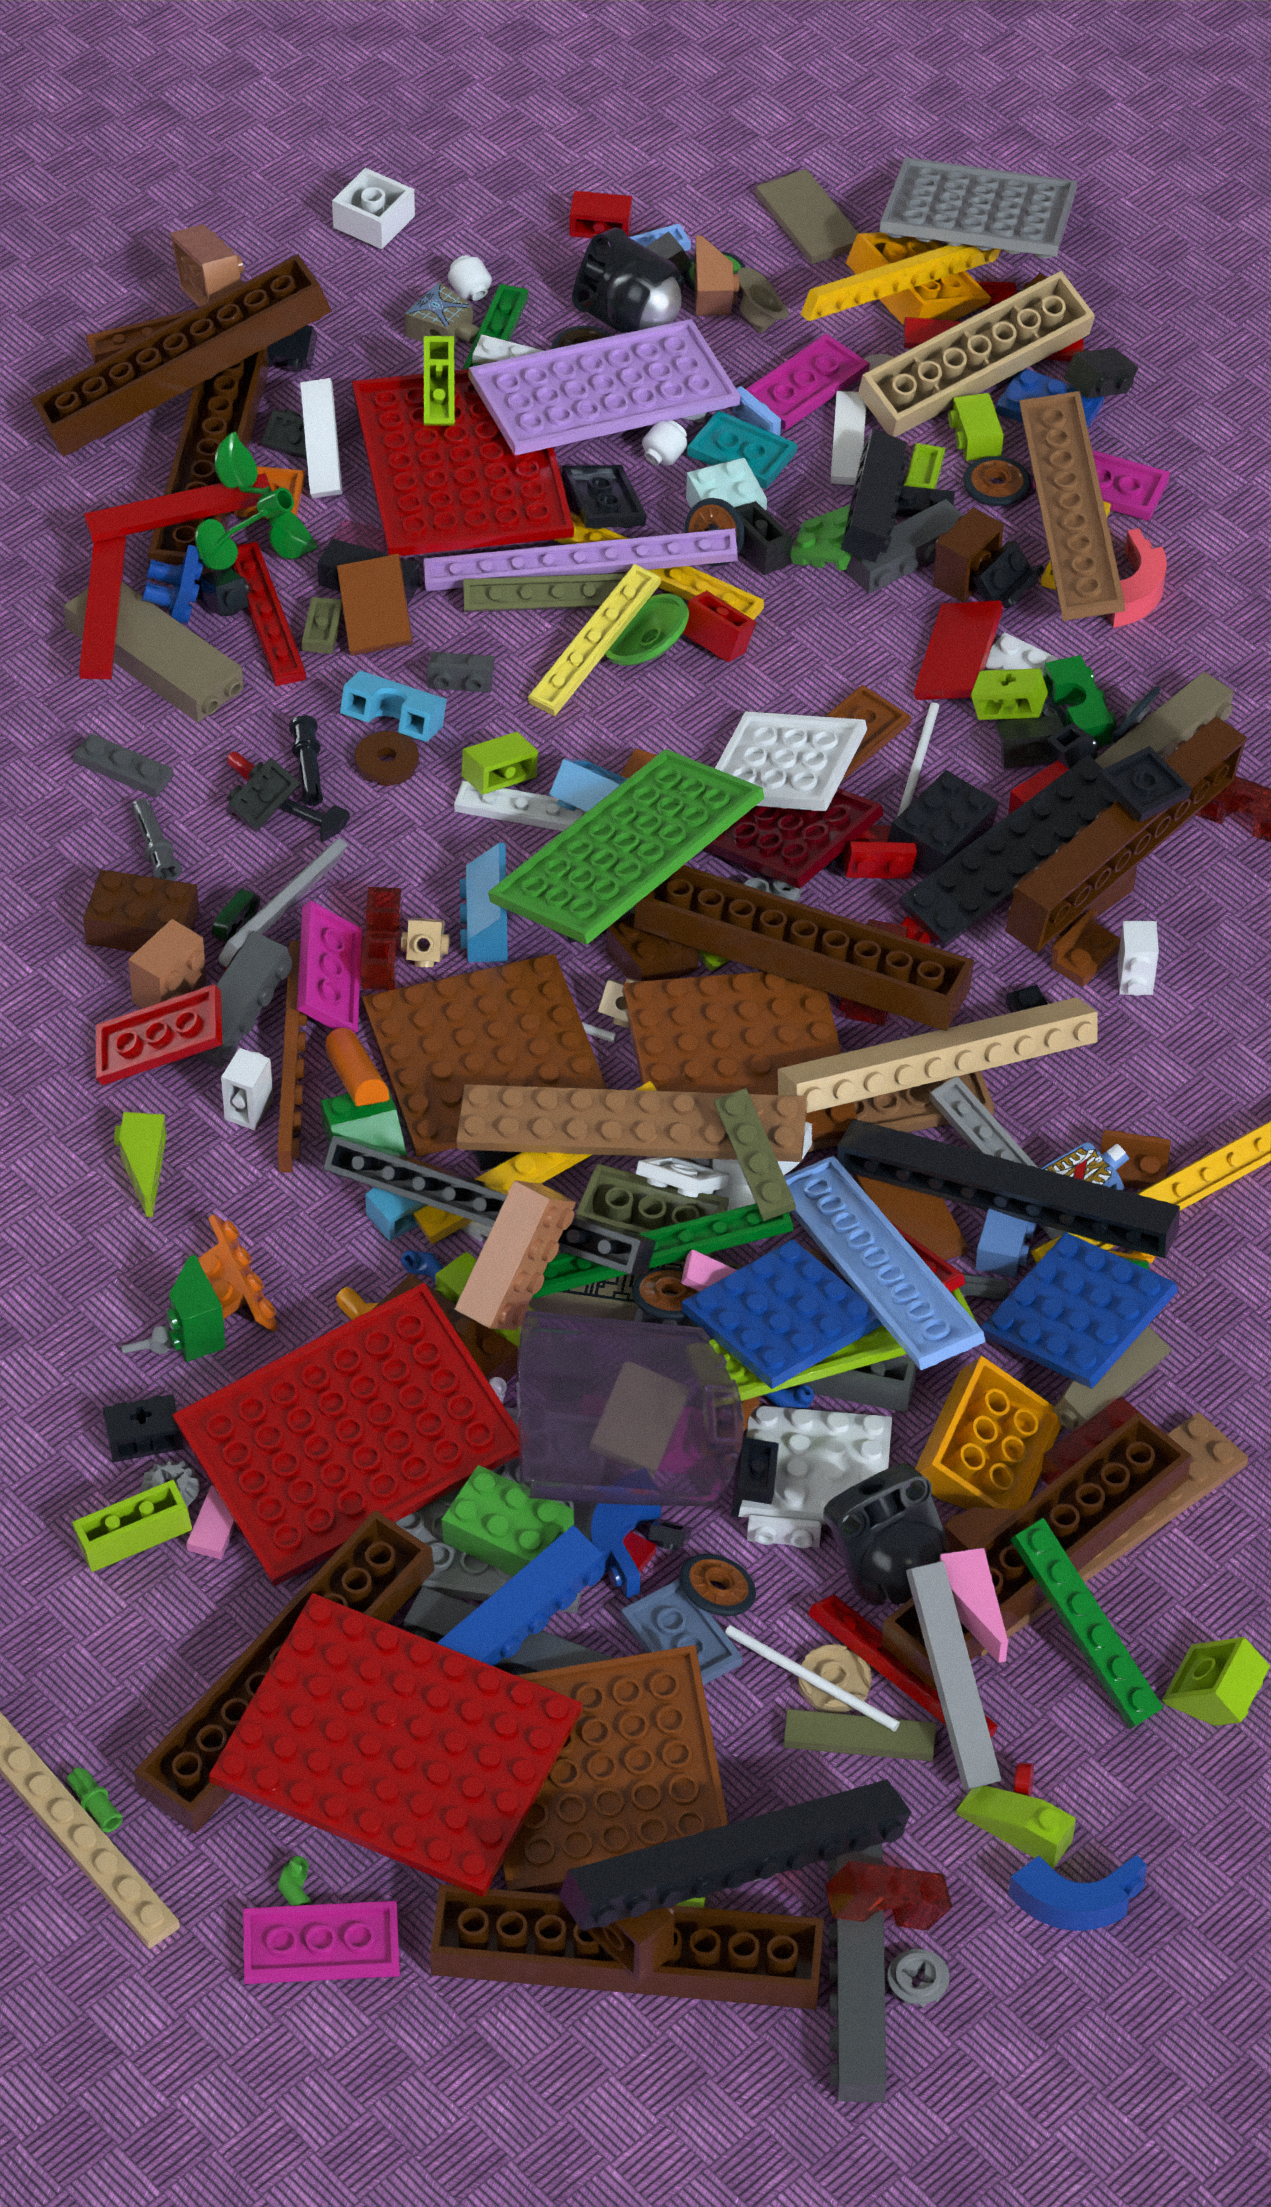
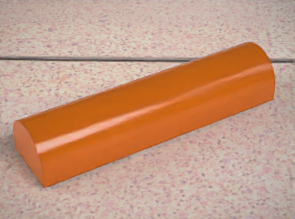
M348 1028L333 1030L325 1041L326 1055L355 1105L358 1107L390 1100L385 1082L355 1032Z

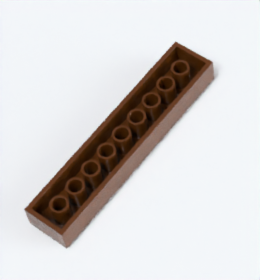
M299 254L30 398L43 425L64 457L78 451L81 447L97 438L104 437L108 432L121 425L133 421L145 412L159 407L169 399L185 393L193 386L211 379L217 373L240 363L243 359L254 353L266 349L278 340L294 334L302 327L320 320L323 316L332 312L320 284Z
M267 348L217 373L211 379L194 386L164 496L222 483L215 469V455L220 443L230 433L236 432L241 443L247 449L249 448L269 372ZM231 512L154 529L148 551L149 563L152 558L156 561L176 566L182 564L188 545L196 546L195 534L199 524L207 519H214L223 525L226 532ZM203 564L201 575L216 570H211L205 564ZM195 579L194 582H196L197 584L201 585L200 579H199V580H196V579Z
M1217 716L1206 725L1201 724L1188 741L1182 740L1168 758H1162L1192 788L1190 797L1140 823L1117 800H1115L1110 808H1103L1089 826L1083 825L1068 844L1062 843L1048 861L1043 860L1037 865L1032 875L1027 879L1021 878L1012 890L1014 895L1013 902L1006 913L1008 921L1005 932L1033 952L1037 953L1234 781L1247 737Z
M686 865L679 868L635 905L634 928L944 1031L948 1030L970 991L974 966L973 959Z
M1140 1412L1131 1417L971 1549L984 1548L1005 1631L1010 1629L1047 1598L1010 1539L1044 1518L1078 1572L1188 1480L1192 1455ZM912 1597L884 1620L882 1646L935 1691L937 1688ZM960 1621L971 1661L985 1648Z
M374 1510L135 1769L134 1776L138 1793L196 1834L233 1793L210 1783L209 1774L311 1594L314 1593L387 1623L433 1573L432 1548Z
M439 1884L430 1949L431 1975L817 2010L824 1918L675 1905L671 1907L675 1915L673 1956L638 1983L586 1930L582 1931L559 1895L488 1889L485 1896L481 1897L454 1885Z

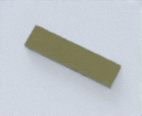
M787 1709L784 1748L933 1762L936 1723L896 1719L900 1724L897 1730L893 1731L868 1716Z

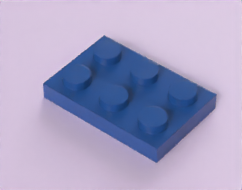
M1024 369L1015 375L997 402L996 414L1023 423L1019 400L1076 392L1078 390L1071 384ZM1080 393L1088 428L1103 406L1104 396L1086 398Z

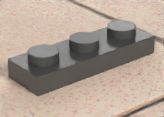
M92 733L73 754L74 763L155 798L173 778V768Z

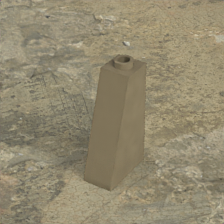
M1148 1325L1092 1389L1070 1379L1052 1411L1058 1416V1420L1065 1428L1078 1436L1160 1365L1172 1349Z

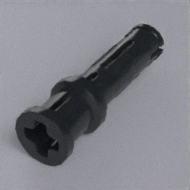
M302 715L293 718L289 723V731L294 737L292 753L298 759L302 802L305 805L308 803L309 806H316L323 801L317 755L321 748L315 733L318 729L317 720L312 716Z

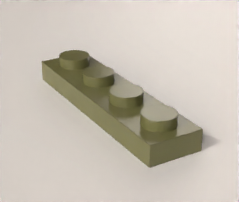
M745 1088L715 1099V1108L763 1221L795 1210V1201L747 1089Z

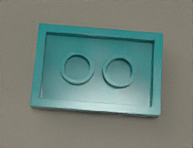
M719 410L687 446L688 456L711 466L745 458L760 487L765 489L770 486L797 453V443Z

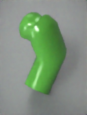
M294 1856L285 1864L278 1882L281 1894L291 1906L312 1904V1901L302 1889L307 1877L309 1864L301 1856Z

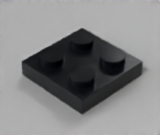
M1150 746L1099 771L1097 778L1103 787L1139 823L1189 798L1192 788Z

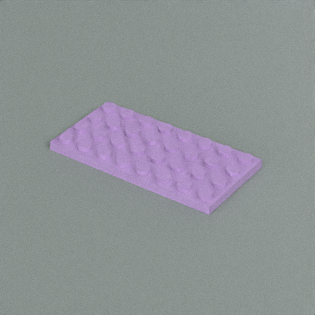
M692 319L469 367L468 373L470 381L514 455L653 425L659 421L675 420L737 406L740 404L741 397Z

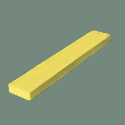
M634 564L528 696L529 704L556 716L659 587L661 577Z

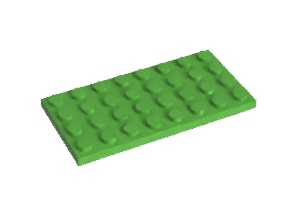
M664 749L489 890L490 902L587 945L765 798L763 788Z

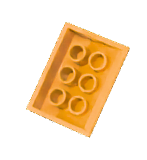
M881 232L859 233L856 236L846 264L856 275L943 246L937 240L922 242L917 240L916 237L910 236L893 238L888 236L887 233ZM965 270L879 298V300L904 326L905 317L954 321L990 302L991 297Z
M981 1355L959 1371L915 1469L930 1481L932 1486L931 1494L940 1500L967 1510L971 1507L1019 1510L1028 1503L1062 1424L1058 1420V1416L1052 1411L1055 1406Z

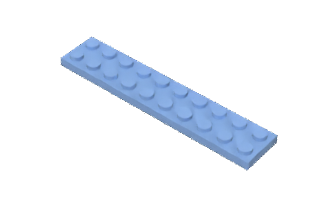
M834 1155L784 1176L796 1205V1209L790 1211L852 1288L865 1299L880 1322L920 1370L937 1365L941 1361L966 1352L985 1342L983 1330Z

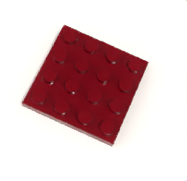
M841 788L837 789L826 811L755 806L707 845L704 850L800 889L845 850L851 841L854 842L884 815L882 804Z

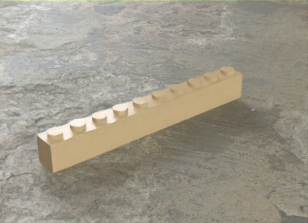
M1076 997L950 1027L947 1031L938 1030L779 1068L778 1095L807 1096V1113L1096 1043L1098 1042V1011Z

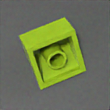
M1245 1637L1191 1644L1162 1701L1167 1706L1213 1726L1241 1723L1247 1716L1248 1708L1257 1691L1262 1687L1270 1665Z

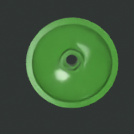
M674 594L651 596L605 653L606 657L615 664L632 666L646 663L666 653L678 641L686 628L689 609L684 600Z

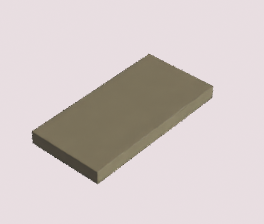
M807 169L755 187L756 196L811 265L851 251L856 236L859 233Z

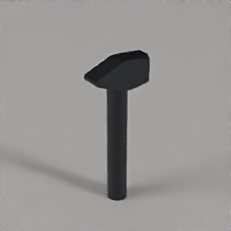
M287 799L279 808L321 827V842L340 833L350 819L349 811L333 805L325 815L290 799Z

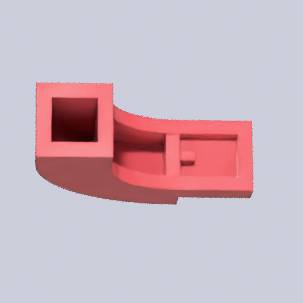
M1139 528L1127 531L1125 554L1136 573L1127 579L1120 580L1125 611L1106 614L1113 628L1144 618L1156 608L1163 595L1167 567L1165 551L1163 547L1152 549L1150 541L1144 538Z

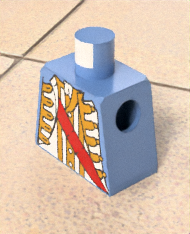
M1086 1142L1041 1169L1123 1190L1124 1185L1116 1170L1127 1162L1129 1157L1117 1143L1101 1155L1090 1142Z

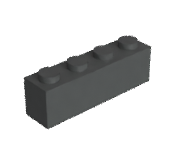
M945 499L895 525L890 534L892 539L885 554L880 552L875 563L852 554L846 572L868 594L884 588L902 576L911 574L923 565L934 562L936 557L934 546L938 537L943 533L946 534L954 526L956 520L964 515Z
M252 931L216 985L221 990L222 1045L194 1054L193 1056L219 1069H222L226 1061H230L235 1056L238 1043L244 1034H248L253 1029L256 1016L263 1006L266 1007L271 1002L275 988L291 971L293 961L286 946Z

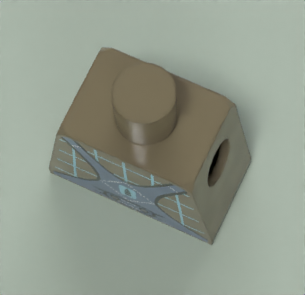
M440 282L434 285L404 313L405 336L423 343L424 336H454V345L460 339L472 344L480 330L479 327L473 325V307L471 304Z

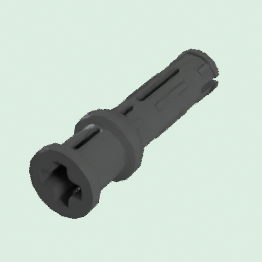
M140 798L132 803L131 810L145 840V856L147 861L152 863L154 867L152 871L154 878L174 881L181 875L182 867L179 861L174 859L173 845L164 838L150 800L147 801L146 798Z

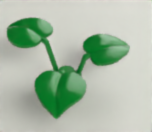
M236 432L226 436L220 443L215 455V469L220 481L229 489L239 487L243 493L262 494L257 502L258 513L229 529L227 532H225L223 525L214 519H207L199 524L196 529L195 541L203 563L209 569L217 571L230 567L237 558L238 548L229 537L262 517L270 519L269 524L272 528L269 531V540L274 550L282 558L292 560L316 550L318 545L301 521L291 512L294 506V499L290 491L283 487L271 491L269 486L266 488L250 487L256 482L258 476L256 463L248 449L239 440Z

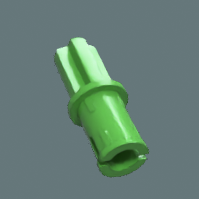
M74 1768L72 1773L67 1776V1781L81 1799V1807L86 1812L92 1814L103 1832L108 1833L117 1829L123 1821V1816L108 1799V1791L104 1787L98 1786L87 1769Z

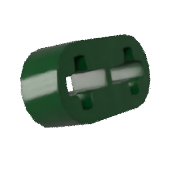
M244 888L239 890L215 919L212 927V936L227 943L233 935L255 916L260 905V896Z

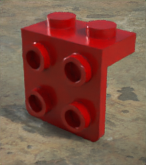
M872 825L854 842L851 841L850 845L841 852L845 878L910 879L917 854L915 843L887 842L891 826Z

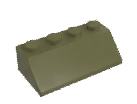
M597 1163L576 1214L640 1234L727 1211L729 1198L699 1193L698 1197L685 1196L677 1192V1187L667 1185V1187L654 1186L647 1183V1177ZM717 1251L703 1255L714 1259Z

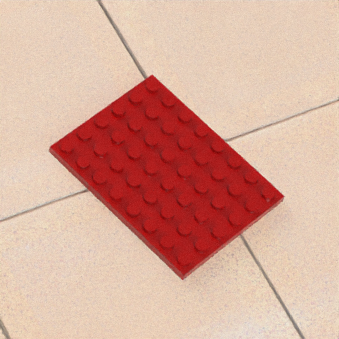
M469 369L454 370L455 426H424V374L352 381L353 397L388 556L394 554L407 556L574 537V526L554 447L514 455L468 377Z
M425 1283L414 1287L172 1414L181 1434L273 1587L333 1556L374 1510L395 1523L464 1486L478 1465L492 1471L529 1451L526 1439Z
M312 1593L211 1770L209 1781L214 1785L484 1897L583 1710L582 1702Z

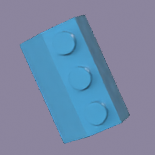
M563 759L549 795L559 799L557 804L563 808L575 811L577 807L587 812L625 782L627 778L585 759Z
M505 843L496 844L467 864L466 879H460V899H467V904H460V924H467V929H460L461 949L468 950V962H508L507 909L491 903L488 895L489 890L506 878Z

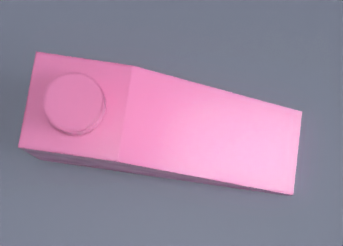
M984 1548L940 1554V1562L944 1561L959 1620L998 1663L1006 1662L1008 1639Z

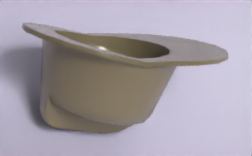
M748 267L740 268L737 274H739V285L744 292L740 303V312L757 332L763 333L778 319H787L789 310L781 301L771 283L754 269Z

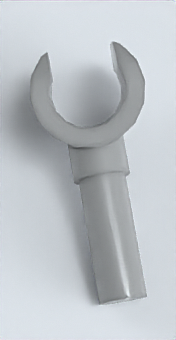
M164 1326L156 1327L153 1329L151 1339L121 1345L122 1353L126 1354L151 1349L154 1353L166 1354L171 1347L168 1334L169 1328Z

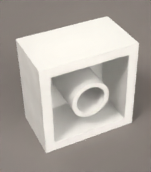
M365 168L332 200L333 228L383 249L415 217L414 189Z

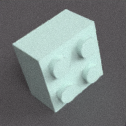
M745 458L687 472L686 500L691 508L701 500L719 498L730 503L735 509L756 501L767 510V498ZM713 523L709 527V531L719 530L718 526Z

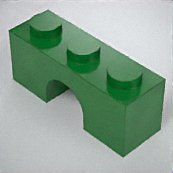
M1081 655L1046 662L1043 678L1050 701L1058 706L1073 705L1072 707H1067L1066 725L1068 726L1072 722L1095 739L1098 747L1111 744L1113 730L1117 728L1114 713L1108 711L1105 705V696L1102 689H1097L1094 683V674L1091 667L1086 666Z

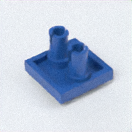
M188 545L183 562L178 566L151 558L146 575L147 579L171 584L173 588L147 581L142 601L168 607L170 611L169 616L181 624L182 622L188 624L192 605H189V602L195 603L199 590V584L194 581L195 579H200L204 563L198 561L199 553L197 547Z

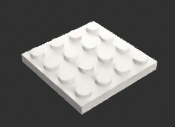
M745 711L715 769L762 787L765 798L756 806L826 811L867 731L866 722L863 719Z
M758 1406L748 1419L746 1437L779 1443L774 1496L771 1505L742 1500L738 1517L749 1518L750 1515L820 1521L821 1524H826L823 1518V1511L831 1499L863 1480L888 1469L892 1417ZM847 1515L842 1522H844L849 1515Z

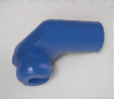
M409 1250L404 1252L401 1257V1264L407 1272L429 1276L434 1283L435 1274L444 1268L436 1256L429 1252Z
M801 1385L798 1388L782 1389L765 1394V1396L777 1407L806 1409L814 1399V1391L807 1385Z

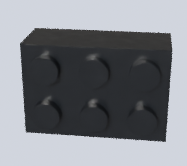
M945 770L892 822L887 842L915 843L917 854L913 866L929 876L993 827L1000 802L948 770Z

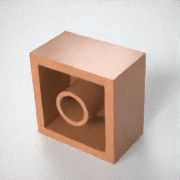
M171 919L128 959L132 1001L142 1009L201 989L207 981L203 937L174 919Z

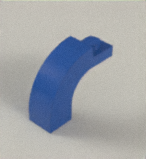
M646 1469L632 1474L613 1485L598 1502L591 1522V1542L604 1554L606 1568L604 1573L608 1572L612 1584L615 1587L620 1586L626 1598L640 1593V1572L627 1551L623 1540L637 1526L661 1517V1495Z
M1135 1855L1100 1881L1078 1883L1060 1876L1040 1856H1037L1011 1876L1008 1896L1028 1915L1049 1926L1073 1931L1098 1929L1111 1925L1127 1915L1129 1899L1139 1894L1145 1886L1144 1880L1147 1864L1138 1855Z

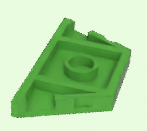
M850 505L816 518H811L802 523L790 551L793 564L812 565L813 567L823 568L826 566L825 562L835 563L837 570H846L852 554L841 550L840 547Z

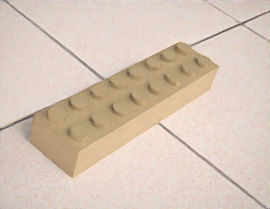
M1059 271L863 374L858 394L887 434L897 437L952 408L953 397L978 394L1088 336L1095 319V314L1064 273Z

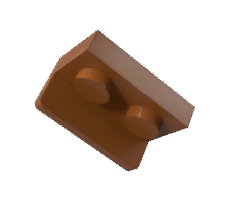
M1090 909L1083 917H1077L1071 929L1064 936L1060 935L1055 939L1050 950L1052 953L1051 968L1082 987L1119 952L1121 938L1096 924L1098 912Z
M1103 1131L1100 1154L1102 1155L1117 1143L1129 1157V1160L1116 1170L1124 1187L1143 1190L1166 1177L1171 1146L1170 1139L1125 1133L1123 1131Z

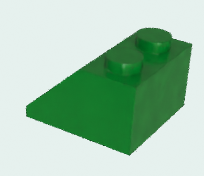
M390 1092V1100L358 1107L353 1102L349 1093L321 1100L322 1127L329 1145L332 1136H345L407 1156L397 1110Z
M196 1255L189 1256L169 1293L170 1309L166 1311L168 1322L172 1328L168 1332L174 1351H181L186 1362L226 1348L222 1305Z

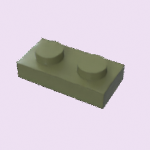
M311 597L302 638V651L334 653L343 612L342 600Z

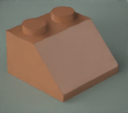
M697 235L694 251L695 316L731 315L732 304H738L739 274H733V263L702 235Z

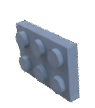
M679 1579L621 1609V1619L646 1653L696 1645L703 1685L742 1665L743 1656L713 1616L689 1600L682 1590Z

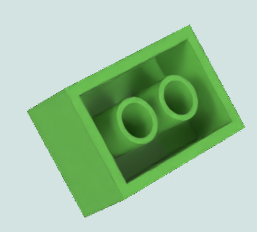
M478 1465L441 1519L443 1543L515 1576L574 1525V1509Z

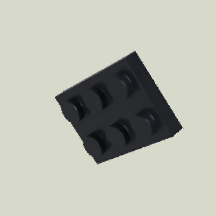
M622 465L563 466L561 477L585 528L602 529L604 527L631 528L633 526H645L647 515Z

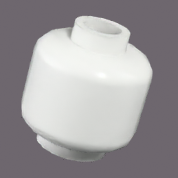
M464 255L457 258L450 266L448 280L457 295L464 300L472 299L473 301H478L487 295L492 278L478 257Z
M673 420L657 422L642 439L645 458L656 466L659 464L672 465L687 448L686 431Z

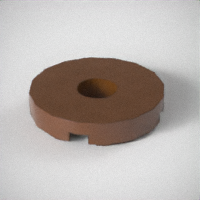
M394 731L375 732L363 738L357 745L355 765L357 772L371 783L374 780L378 781L379 785L384 786L401 784L414 775L415 769L419 765V751L415 742L404 734ZM384 756H391L394 758L391 761L380 760V758Z

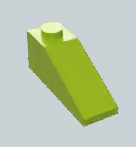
M424 336V426H455L454 336Z
M124 1112L122 1124L115 1127L114 1145L120 1146L122 1163L146 1217H153L167 1137L165 1114Z
M983 1785L972 1788L956 1810L958 1816L1031 1857L1036 1858L1040 1856L1053 1869L1073 1841L1076 1818L1043 1799Z

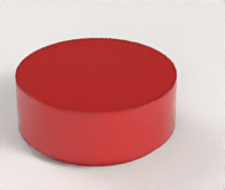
M1019 1762L1017 1764L1014 1793L1032 1796L1034 1780L1033 1763Z

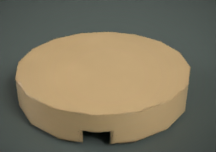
M840 1644L820 1646L811 1650L805 1656L802 1664H800L863 1701L867 1699L872 1683L871 1668L860 1656L851 1650H847V1646ZM798 1677L801 1695L815 1709L827 1713H846L854 1709Z

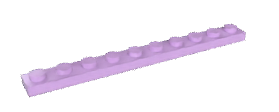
M734 528L424 558L426 591L463 588V579L628 572L634 564L646 570L734 562L738 561L736 533Z

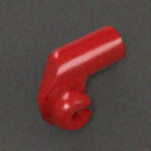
M231 752L227 757V764L249 781L251 778L248 777V774L255 765L240 753Z

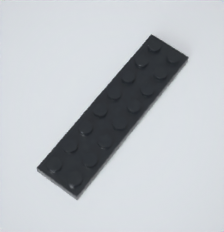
M1087 755L900 897L898 904L944 949L1013 896L1012 890L1021 877L1034 869L1041 861L1053 855L1062 843L1068 844L1074 838L1077 831L1083 825L1089 826L1103 808L1108 809L1114 804L1116 799L1097 780L1099 771L1103 770V768L1090 755Z

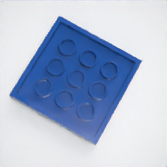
M1065 1232L980 1328L983 1330L985 1338L1092 1389L1174 1297L1178 1289L1174 1281Z
M793 1239L682 1301V1312L771 1389L883 1325L861 1295Z

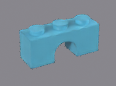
M359 671L344 684L340 713L368 723L379 716L394 717L400 720L398 733L428 742L443 727L447 699Z

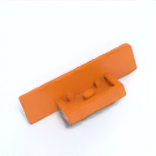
M215 1214L211 1215L208 1220L219 1243L200 1256L198 1261L222 1305L223 1320L248 1303L255 1320L270 1331H276L279 1328L274 1318L277 1312L272 1303L263 1295L262 1289H264V1284L249 1265L252 1262L249 1253L239 1244L237 1239L240 1236L238 1229L230 1220L224 1221Z

